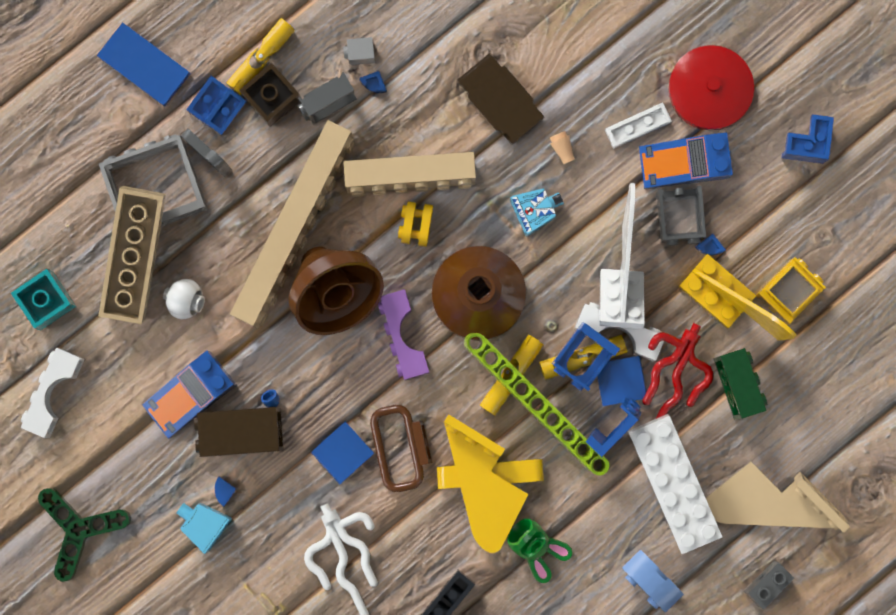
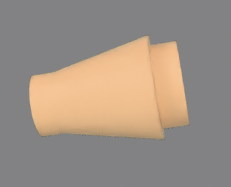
M565 131L550 137V145L563 164L575 159L570 136Z

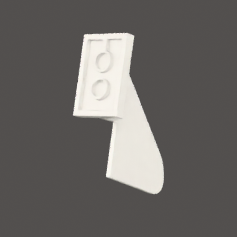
M630 183L622 225L621 269H601L600 326L644 328V272L629 271L635 207V183Z

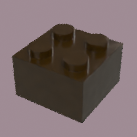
M272 62L239 90L245 100L269 127L300 102L299 97H301Z

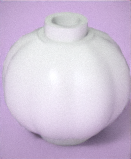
M182 279L173 283L170 288L167 287L165 289L163 299L166 300L169 313L177 319L193 317L197 312H201L205 303V297L201 288L195 281L190 279Z

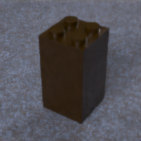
M279 407L197 413V418H194V429L198 431L199 439L195 440V449L200 457L284 451L281 408Z

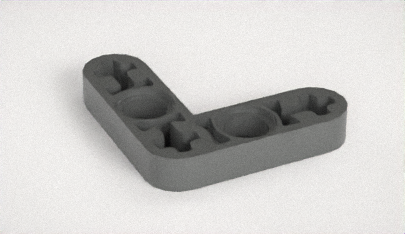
M187 128L183 132L181 137L223 177H226L232 171L230 166L190 129Z

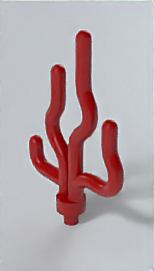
M693 323L690 330L685 329L681 339L661 332L654 335L648 344V348L652 351L657 348L661 341L676 347L672 355L659 360L654 365L651 372V384L642 400L646 406L651 403L660 384L661 370L677 362L672 374L674 395L662 405L655 419L668 414L669 410L680 402L683 395L681 374L688 361L705 373L704 380L696 385L686 401L688 407L695 405L699 395L709 388L713 381L714 373L711 366L695 356L694 350L701 338L698 335L701 326Z

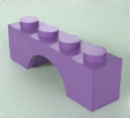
M405 289L383 295L378 306L381 315H386L387 322L384 323L387 336L391 335L393 339L390 348L393 356H398L400 364H396L399 377L403 376L404 380L429 374L424 352L409 348L401 338V324L404 318L412 312Z

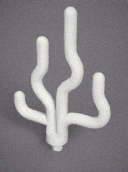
M327 503L321 506L324 515L320 516L326 528V535L321 541L311 545L306 550L304 556L305 564L312 573L317 575L325 590L331 589V583L326 573L314 563L313 555L333 542L339 555V563L336 568L338 583L350 593L359 614L370 615L355 585L345 578L344 572L348 562V555L342 541L360 550L362 570L370 586L376 587L378 581L370 566L368 547L363 541L349 536L345 527L357 521H363L368 530H373L375 525L371 517L363 512L354 513L341 520L336 509L331 510Z

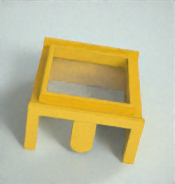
M796 257L790 259L756 294L757 298L762 297L770 305L768 308L773 313L777 312L785 320L784 323L786 325L791 324L826 288L823 285L824 281L815 273L812 274L807 269L808 265L802 259H797Z

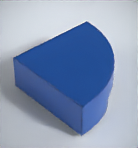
M380 71L360 77L362 85L369 91L374 93L387 92Z
M711 234L695 247L701 253L708 255H718L726 251L714 234Z
M219 476L215 483V496L218 502L225 507L237 488Z

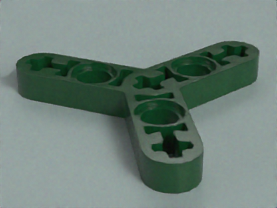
M53 488L43 489L38 495L39 504L66 532L54 568V575L61 582L69 581L75 576L87 537L124 529L131 522L130 513L124 509L82 518L62 495ZM45 493H52L53 496L51 499L55 503H58L60 501L61 504L57 505L54 508V510H52L51 508L54 507L53 503L44 501L46 499ZM62 507L69 511V516L66 520H61L58 517V511ZM118 513L121 516H125L126 520L122 521L123 525H120V522L112 523L111 526L113 528L110 529V521L107 515H110V519L117 518ZM97 518H101L105 522V527L101 531L94 528V521ZM77 523L79 527L85 525L89 527L87 530L80 531V536H78L77 532H73V528H76ZM69 544H73L77 548V553L74 557H70L66 553V548ZM63 558L74 561V563L68 564L67 570L70 571V574L65 575V577L60 572V569L65 568L67 561H62Z

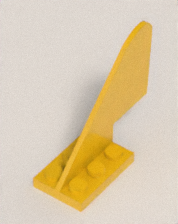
M708 254L703 257L678 286L727 329L741 313L745 312L777 340H791L797 336L780 319L752 303L756 295Z
M448 414L444 424L473 537L485 551L489 553L498 552L502 548L528 494L491 472L505 448Z

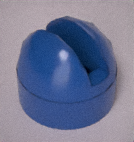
M271 389L263 393L261 401L267 408L277 407L280 398L276 390Z

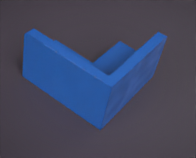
M811 115L809 135L788 133L785 151L782 153L781 158L820 164L828 161L834 117Z

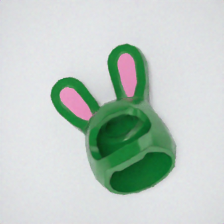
M523 519L517 522L507 536L509 547L520 557L528 561L532 575L539 583H547L552 577L551 570L541 558L546 552L561 561H567L572 556V548L567 543L549 538L543 528L532 519Z

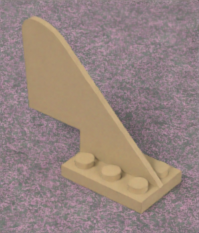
M751 461L706 497L715 521L724 524L834 528L835 530L840 529L843 533L850 527L847 518L801 472L794 477L795 481L781 492Z

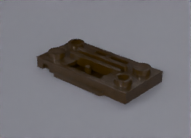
M490 53L457 79V82L468 94L469 100L493 128L502 133L511 145L516 143L545 118L533 104L534 99L507 67L501 66Z

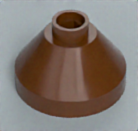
M486 246L467 247L450 255L439 267L432 285V301L438 318L449 331L464 339L470 333H479L487 340L504 334L519 319L526 300L525 281L516 263L503 252ZM482 279L491 291L480 300H477L468 287L477 280ZM478 337L471 338L473 341H480Z
M314 247L308 250L301 259V266L289 293V307L298 324L305 331L316 335L337 334L356 326L373 312L383 294V278L373 261L363 253Z

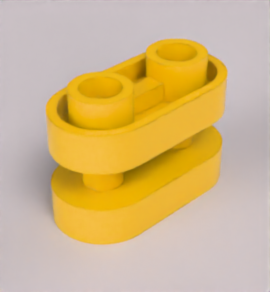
M408 201L407 205L402 207L401 217L405 219L404 225L399 226L398 238L401 239L403 244H410L411 238L419 239L418 246L427 247L433 205L425 204L424 210L416 209L417 202ZM415 217L422 218L420 231L413 230Z

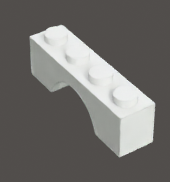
M592 302L589 305L584 304L574 328L577 330L580 324L584 322L598 333L608 328L622 330L632 341L633 354L652 362L657 360L664 342L661 341L653 351L648 348L652 337L662 332L653 327H650L648 330L646 328L600 326V305Z
M56 348L55 351L50 353L47 361L49 365L46 371L44 370L39 377L40 385L38 390H35L31 395L30 408L22 415V429L43 438L51 437L59 419L50 406L52 390L63 380L76 379L85 360L84 358L60 348Z

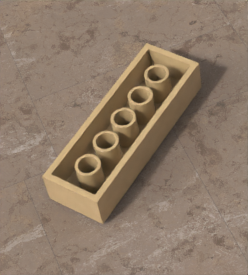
M474 152L343 161L345 188L347 193L352 194L353 197L364 196L366 192H373V195H384L386 191L402 194L407 193L408 189H416V192L429 191L428 188L436 187L439 191L449 190L451 186H458L459 189H469L471 185H475L476 180Z
M127 186L119 188L99 317L142 324L145 321L166 194Z

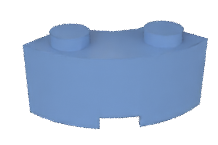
M639 550L622 567L628 574L625 578L634 587L638 584L649 596L647 601L655 609L660 607L666 613L684 595L642 550Z

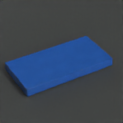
M123 22L97 54L98 58L164 107L191 74Z

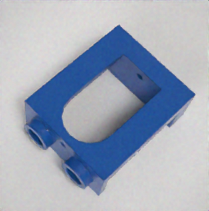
M582 322L551 363L555 366L553 371L563 378L566 375L573 379L571 384L580 391L583 388L589 391V386L610 358L618 353L620 348ZM588 336L603 349L584 374L574 376L567 369L568 359L583 339Z
M625 398L620 408L628 416L607 437L595 428L587 438L586 443L601 457L639 420L642 413L639 410L641 407L633 399L628 400Z

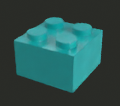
M45 269L11 292V295L33 328L40 331L77 307L55 273L49 269Z

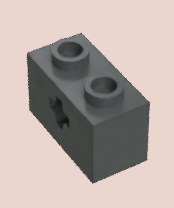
M773 561L743 592L758 607L765 609L791 583L794 577L779 562Z

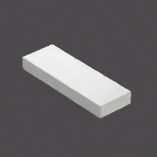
M660 103L606 128L605 132L613 149L670 124L672 120L664 104Z

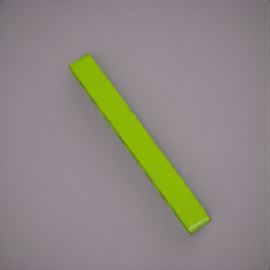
M470 333L465 337V348L588 471L599 476L607 473L609 461L604 456L601 457L586 443L587 439L483 335ZM473 337H478L480 340V346L477 349H473L470 346V340ZM489 352H493L496 357L492 364H488L485 360ZM508 367L511 371V376L504 380L501 377V371ZM520 383L526 385V391L522 395H519L516 391L517 385ZM536 398L541 400V407L538 410L532 408V401ZM554 413L557 420L553 425H549L547 417ZM566 429H570L572 432L571 438L568 440H564L562 436ZM581 444L587 446V451L584 455H579L578 447ZM600 459L602 461L601 468L594 470V461Z

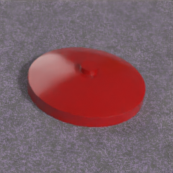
M716 45L701 46L687 52L676 63L669 79V98L675 112L689 125L702 130H720L733 125L747 112L754 96V79L747 63L734 51Z

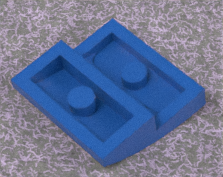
M211 75L186 110L222 135L246 103V100Z
M640 356L608 361L597 376L603 406L622 403L625 398L628 400L633 399L634 401L642 400L647 392Z
M345 421L319 444L311 454L340 485L365 463L374 452Z

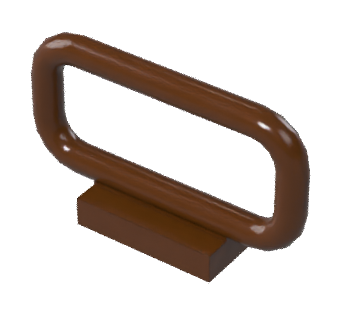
M391 405L377 409L371 416L370 426L383 484L392 492L413 490L423 481L424 470L422 465L433 463L424 421L413 422L410 411L402 405ZM395 413L403 416L415 469V478L412 481L395 484L390 479L379 428V419L382 416Z

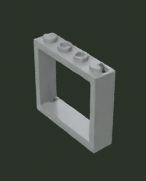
M168 135L164 137L163 141L157 143L156 141L148 142L141 149H128L123 152L124 155L118 157L109 156L104 162L99 163L115 212L119 192L111 171L177 147L179 148L197 200L163 212L161 226L208 210L187 148L180 135Z

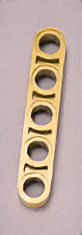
M542 459L496 462L491 472L509 483L544 481ZM455 466L436 467L438 489L460 487Z

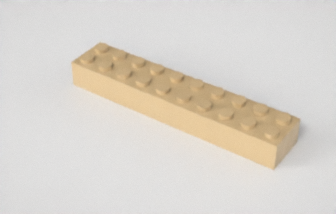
M327 120L230 315L259 329L260 325H265L269 317L266 313L270 306L273 307L278 299L276 293L279 287H284L288 279L286 273L289 267L293 268L298 259L296 257L297 251L305 246L307 241L305 236L308 230L314 228L317 221L315 216L318 210H323L327 201L324 198L328 191L331 192L336 183L334 178L337 172H342L344 158L346 154H351L355 146L350 130Z

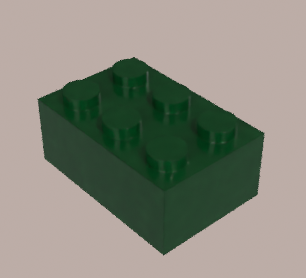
M743 348L713 358L734 420L767 411L765 407L768 405L764 393H760L758 387L760 379L757 372H753L751 366L753 358L749 351L746 352V349Z

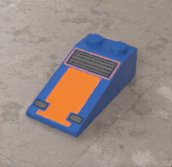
M727 132L639 146L644 189L729 179L733 175Z
M206 350L142 405L169 439L196 418L197 413L204 412L237 385L215 356Z

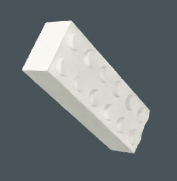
M666 414L629 430V435L681 554L722 538L670 416Z

